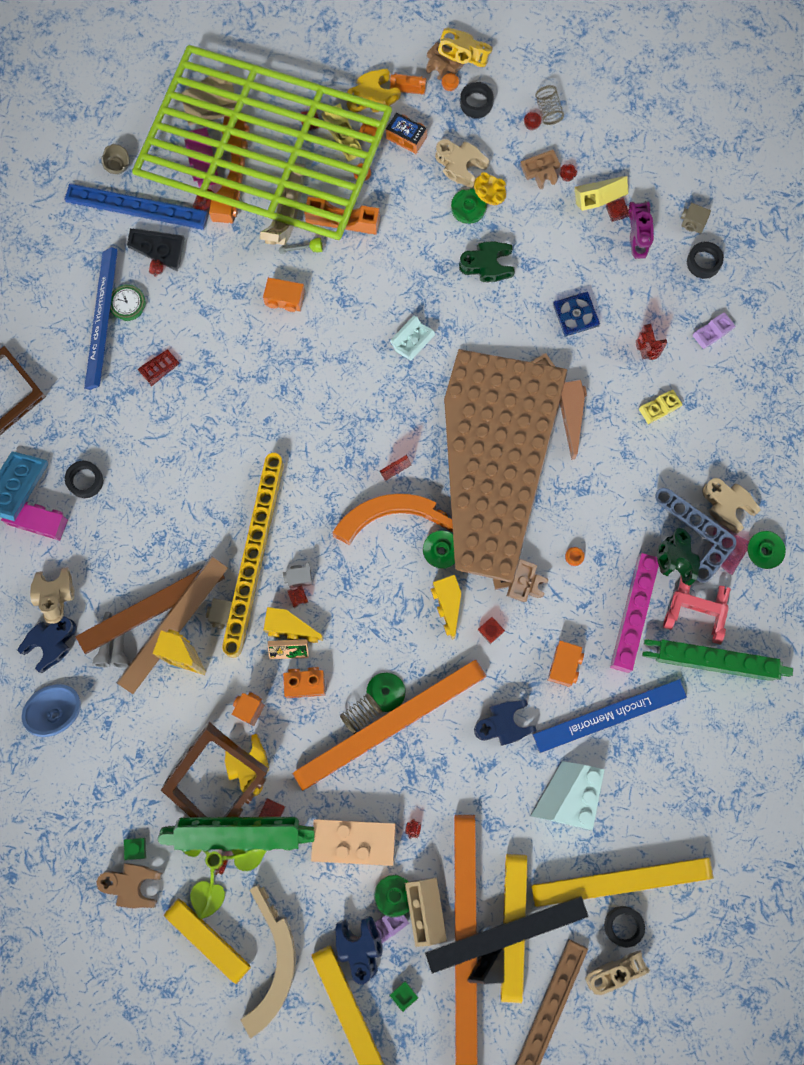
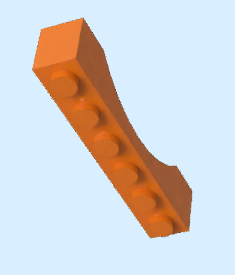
M224 116V125L228 124L229 116ZM238 119L234 128L250 133V126L245 121ZM234 135L230 136L228 144L247 149L246 139ZM231 152V162L245 167V158ZM230 170L227 179L242 184L243 175L242 173ZM222 185L216 192V194L240 200L239 190ZM211 200L209 214L212 222L233 224L234 217H237L238 208Z

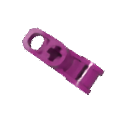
M630 202L631 251L635 259H644L647 257L649 247H651L654 241L650 202ZM635 247H645V252L639 254L636 252Z

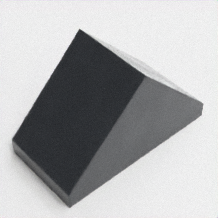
M499 949L481 956L469 975L468 982L477 984L504 983V950Z

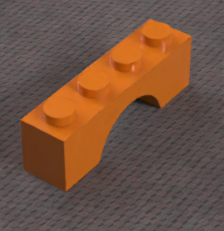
M314 197L307 198V205L339 215L344 213L345 209L337 208L328 203L327 200ZM361 205L358 209L352 210L345 230L377 235L380 221L379 208ZM304 212L307 223L338 228L339 222Z

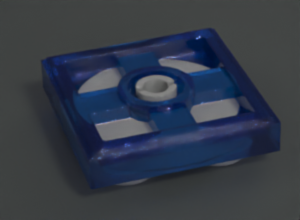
M588 291L553 302L564 337L600 326Z

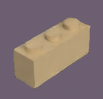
M437 878L405 883L415 947L432 946L446 942L447 938Z

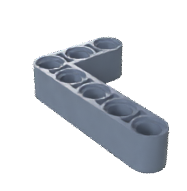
M658 489L655 498L659 506L713 544V547L700 562L699 570L706 569L709 572V576L706 579L697 577V581L700 583L709 582L734 551L736 538L670 489ZM662 493H667L670 495L668 501L662 502L659 500V496ZM682 504L685 506V511L677 513L674 511L675 506ZM692 516H699L701 522L693 525L690 522ZM714 527L717 529V533L715 536H708L706 529ZM729 538L733 541V545L730 548H725L722 546V541ZM712 554H719L721 561L716 564L712 563L710 556Z

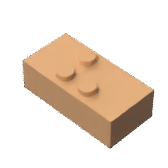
M314 819V842H312L311 862L393 866L395 823Z

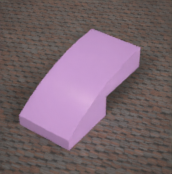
M724 312L712 319L709 324L697 330L692 336L704 350L736 326Z
M384 915L375 922L382 943L409 924L404 915L395 918Z

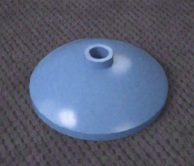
M55 684L44 687L34 693L24 705L22 723L32 735L38 737L57 735L69 728L77 719L81 709L80 697L73 688L67 685Z

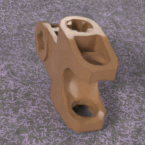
M124 863L122 873L114 871L102 873L97 879V888L102 893L118 895L116 906L131 909L155 908L157 901L142 895L141 884L145 879H161L162 872L152 870L143 865ZM110 878V881H112L113 884L108 886V884L105 883V879Z

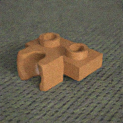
M436 42L427 52V58L430 60L427 63L426 71L427 73H431L433 70L438 71L437 79L441 80L447 74V71L456 74L465 64L458 63L441 55L438 51L440 43ZM444 45L442 46L444 51H451Z
M550 150L521 161L520 167L527 180L536 177L535 180L539 189H543L546 179L552 185L556 184L558 177L555 169L560 168V162L554 150Z
M519 559L514 582H510L506 596L521 602H527L528 595L542 598L544 592L538 589V584L547 583L548 579L535 575L537 565Z

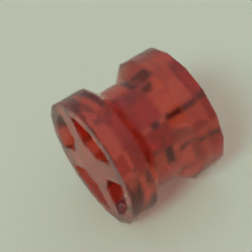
M299 585L295 590H287L294 608L298 607L301 603H309L302 585Z

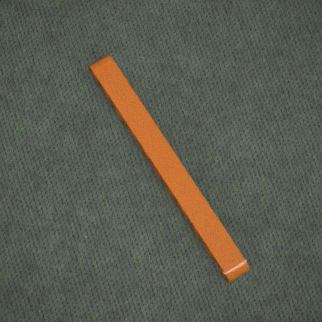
M477 660L468 663L297 769L292 774L301 790L304 791L475 685L487 677Z

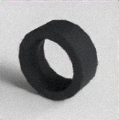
M482 82L467 84L460 94V108L462 112L471 118H482L488 115L493 107L494 100L491 88ZM473 93H479L487 98V103L481 107H473L466 102V98Z
M700 242L691 249L687 257V268L697 278H711L718 273L723 265V252L719 246L712 242ZM698 252H707L714 257L716 263L713 268H702L695 262V255Z
M84 460L70 465L64 477L68 490L75 496L84 499L98 494L104 482L99 468L92 462ZM83 469L91 470L95 475L93 485L86 490L77 489L73 483L74 476Z
M619 906L607 914L604 929L610 941L620 947L629 948L641 942L645 934V923L640 913L633 908ZM621 914H628L636 921L637 929L634 936L630 939H620L613 931V921Z

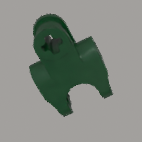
M496 241L479 243L477 251H465L462 253L459 270L464 275H480L481 282H498L512 278L515 274L514 267L503 266L497 261L499 257L512 254V245Z
M677 528L672 536L667 537L659 545L657 561L660 572L663 575L669 576L676 569L681 575L682 582L690 586L697 580L700 558L697 554L691 552V537L689 533L682 528Z

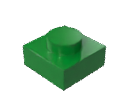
M146 838L124 840V860L146 858Z
M406 981L389 994L402 1012L419 998Z

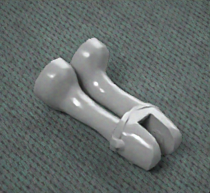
M105 612L103 621L112 617V613ZM125 633L114 639L111 663L109 641L100 646L98 654L93 658L92 665L96 667H110L111 664L115 667H128L130 659L123 652Z

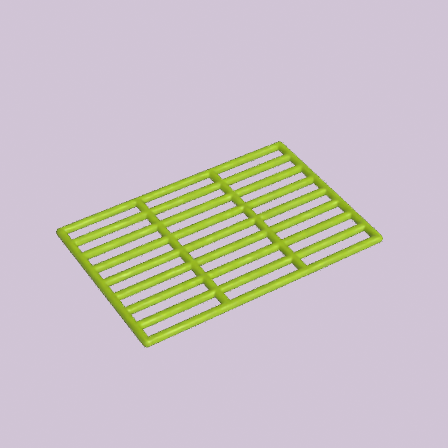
M187 45L138 155L132 173L148 180L340 240L392 113V107L196 46ZM193 53L248 70L250 73L247 79L189 62L188 60ZM186 68L244 87L241 94H236L182 77V74ZM258 73L317 92L312 100L254 82ZM179 83L237 101L234 110L177 93L175 90ZM250 89H254L309 106L310 109L308 114L304 115L247 96ZM323 94L384 113L380 121L320 101ZM171 99H175L229 116L230 119L228 124L224 125L169 108L168 106ZM244 104L304 123L299 131L241 113ZM319 109L377 127L375 136L314 118L315 113ZM167 114L224 133L221 140L218 141L161 122L164 115ZM239 119L296 137L297 140L294 146H290L234 127ZM310 125H314L369 142L371 146L369 151L366 152L309 134L308 130ZM159 129L216 147L217 150L213 157L156 139V133ZM234 135L291 153L288 162L228 144L230 136ZM304 140L363 158L365 161L361 168L303 150L301 147ZM151 145L210 163L208 171L204 172L150 155L148 152ZM225 150L282 168L284 171L281 178L222 160L221 157ZM300 156L358 174L359 176L356 183H351L294 164L297 157ZM144 161H148L204 180L201 187L198 188L142 170L141 167ZM220 166L278 186L273 194L214 174L217 167ZM292 171L352 190V193L348 200L288 181ZM214 182L270 200L271 203L268 210L207 190L210 183ZM286 187L345 206L346 208L343 215H339L282 197V193ZM279 203L339 222V225L335 232L276 213L275 210Z

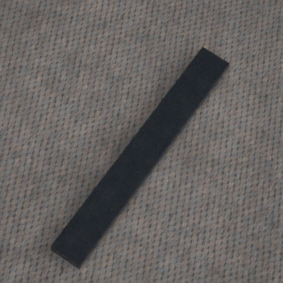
M582 896L432 949L425 952L433 974L588 918L589 915Z

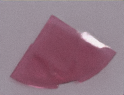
M721 526L736 538L734 551L721 566L727 573L733 576L747 552L749 541ZM714 528V531H713V535H712V536H715V535H716V533H717V529H716V528ZM729 538L722 541V546L725 548H730L733 545V541ZM716 554L718 563L721 561V556Z

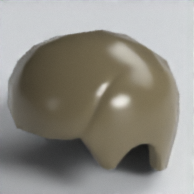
M117 144L107 146L101 157L102 166L110 174L119 175L125 172L129 165L127 150Z

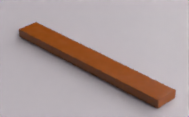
M200 570L75 636L84 654L97 649L172 608ZM222 575L218 582L225 579L224 575Z

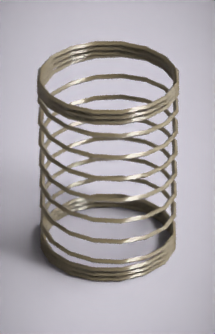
M553 85L541 87L535 94L539 106L548 99L558 100L557 103L560 102L559 99L555 98L558 93L557 88ZM555 88V91H548L554 92L553 94L542 98L537 97L540 91ZM561 106L560 108H552L554 110L549 111V113L540 110L543 114L547 113L542 117L543 123L553 125L560 122L564 118ZM555 113H562L563 115L559 120H555V122H544L547 116Z
M368 693L363 696V698H367L379 714L382 713L378 704ZM360 698V702H361L360 704L364 707V705H363V703H362V701H361V700H363V699ZM368 705V707L370 708V710H371V711L374 713V715L377 717V715H376V713L374 712V710ZM364 707V709L370 715V717L374 719L370 712ZM361 710V712L363 713V715H364V716L366 717V719L370 722V720H369V718L367 717V715ZM346 712L341 713L340 718L353 734L357 733L353 724L344 715ZM357 712L362 721L367 725L363 717ZM353 714V716L355 717V719H356V720L358 721V723L360 724V723H361L360 720Z

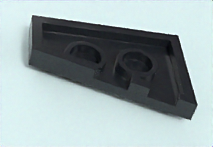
M130 228L127 246L178 272L185 238L183 235Z

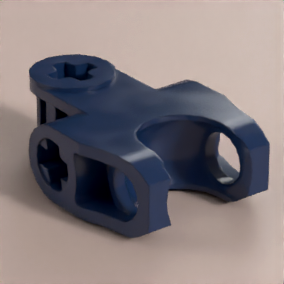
M65 616L59 622L49 626L42 621L27 633L17 651L20 654L26 655L35 647H41L43 656L35 669L39 673H44L59 663L69 653L70 648L65 643L75 634L77 629L76 623Z
M527 700L507 701L489 707L492 717L483 719L475 725V736L482 741L498 737L501 746L517 742L523 737L536 732L535 726L522 728L514 722V713L528 705ZM482 725L485 728H489L487 735L484 732H480Z
M365 916V918L361 919V937H357L351 932L349 923L346 920H340L336 923L335 930L338 958L341 962L349 961L351 976L356 983L366 984L378 972L376 957H381L383 953L380 933L372 916Z

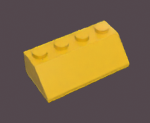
M168 629L167 632L160 631L153 651L155 656L170 665L198 674H206V670L195 648L187 638L171 629Z

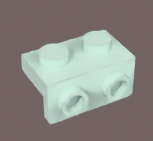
M414 315L394 335L390 342L397 353L412 360L435 336V333L429 327L421 324L418 317Z

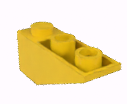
M455 575L433 582V588L430 589L433 599H437L440 605L437 607L439 616L445 619L446 624L443 625L447 636L450 635L452 640L455 639L461 599V590Z
M267 607L263 630L265 633H268L269 637L279 638L280 635H284L290 640L306 638L307 642L318 643V640L323 641V636L288 610Z

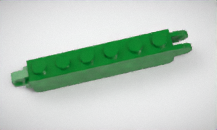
M663 639L660 641L644 640V645L657 647V653L643 651L642 656L656 659V662L767 681L781 680V676H793V668L782 666L783 662L777 658Z
M180 817L176 821L175 826L161 828L157 840L161 845H174V850L230 851L232 849H242L244 851L263 849L265 851L284 849L290 851L298 849L299 844L314 842V827L299 825V820L296 817Z

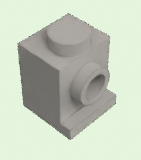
M305 563V567H302V565L291 566L290 569L283 572L284 583H288L289 588L313 585L309 563Z

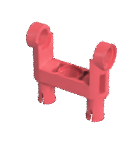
M681 578L678 590L674 592L670 609L665 616L663 628L672 630L682 606L715 616L711 633L713 635L712 643L721 645L726 632L724 625L729 609L727 601L731 588L727 587L725 589V586H719L716 600L712 602L690 595L691 585L684 584Z

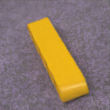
M177 898L164 913V917L233 983L238 984L251 969L250 964L203 919H199L197 914L181 899Z

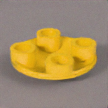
M482 172L475 179L474 189L482 201L490 205H500L505 201L506 183L503 179H497L486 172Z

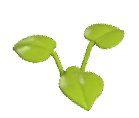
M232 849L233 855L222 856L215 851L210 853L209 851H203L207 855L205 863L211 868L210 883L206 881L198 882L192 888L190 894L191 904L198 918L204 919L211 916L224 902V888L221 885H213L214 871L223 865L224 860L234 859V864L239 870L248 872L258 867L267 851L263 849H253L250 851ZM202 850L183 852L190 857H197Z

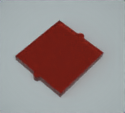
M405 455L380 470V473L386 481L412 464L408 456Z

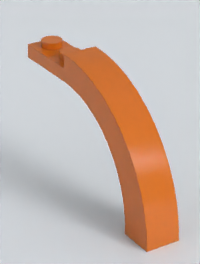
M388 494L370 499L355 507L337 524L332 534L334 538L350 546L356 535L366 525L383 516L399 513L413 514L426 518L453 532L452 519L447 517L448 514L442 510L436 511L437 503L428 498L411 494Z

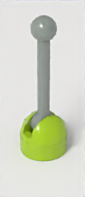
M319 237L312 239L309 245L288 248L280 247L279 252L284 254L287 251L308 248L315 253L323 252L322 240Z

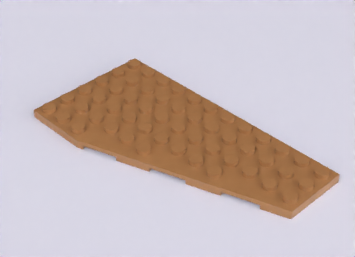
M458 349L444 398L455 568L457 571L511 583L514 582L567 376V369Z

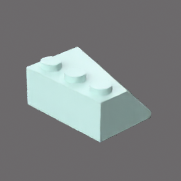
M562 761L531 816L586 830H593L604 769Z

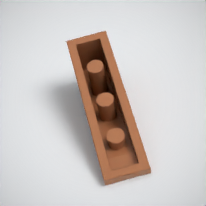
M581 380L565 382L560 399V408L571 460L576 459L578 454L584 400L587 396L586 387L582 386Z

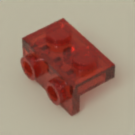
M651 324L644 325L636 339V348L640 350L642 360L659 358L667 345V339L655 340Z

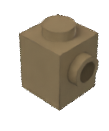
M691 203L689 208H685L682 213L681 219H683L681 227L688 231L702 234L712 210Z
M213 598L211 607L208 606L206 618H208V622L212 624V627L217 629H224V626L227 627L232 605L231 601Z

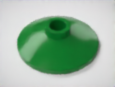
M436 531L425 539L423 555L431 566L444 569L455 564L452 533ZM440 548H444L445 553L440 554L438 550Z
M771 531L756 533L749 540L747 547L750 560L762 569H772L779 566L786 554L783 540ZM762 548L766 549V554L762 553Z
M380 673L369 681L366 694L368 693L375 700L382 712H390L403 703L405 699V686L402 680L395 674ZM384 688H388L390 690L388 695H384L382 693V690Z

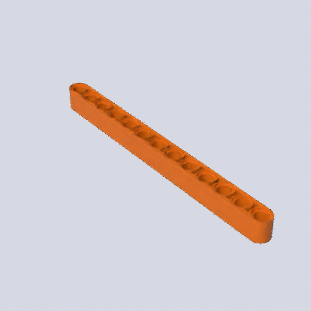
M475 815L454 816L455 941L476 934ZM477 958L455 965L456 1065H477V983H469L467 980L477 964Z

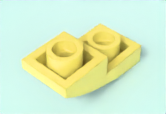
M674 390L658 396L657 399L642 405L639 411L646 422L650 424L677 410L683 404Z

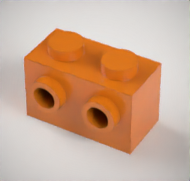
M319 667L307 668L308 671L300 672V669H288V673H283L284 697L288 699L325 696L324 671L319 670Z
M249 692L248 695L242 693L241 696L238 695L233 703L235 708L232 715L255 726L265 705L261 702L262 698L254 693Z

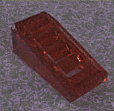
M167 349L137 370L152 387L180 363ZM168 357L172 363L168 364L165 358ZM162 362L166 367L162 368L159 363ZM156 366L159 369V371L156 372L153 369V367ZM151 371L153 375L150 376L147 372Z

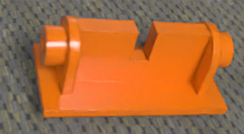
M391 74L390 89L396 87L399 88L400 92L424 95L426 78H423V76Z

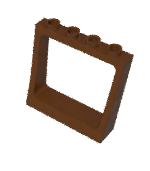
M5 346L0 349V360L3 357L8 358L30 385L32 392L0 418V436L46 398Z
M208 722L168 776L161 791L189 817H207L178 789L177 785L207 744L214 742L256 773L224 816L239 817L243 811L241 808L243 804H249L253 799L255 788L260 789L265 783V775L268 768L229 739L212 723Z

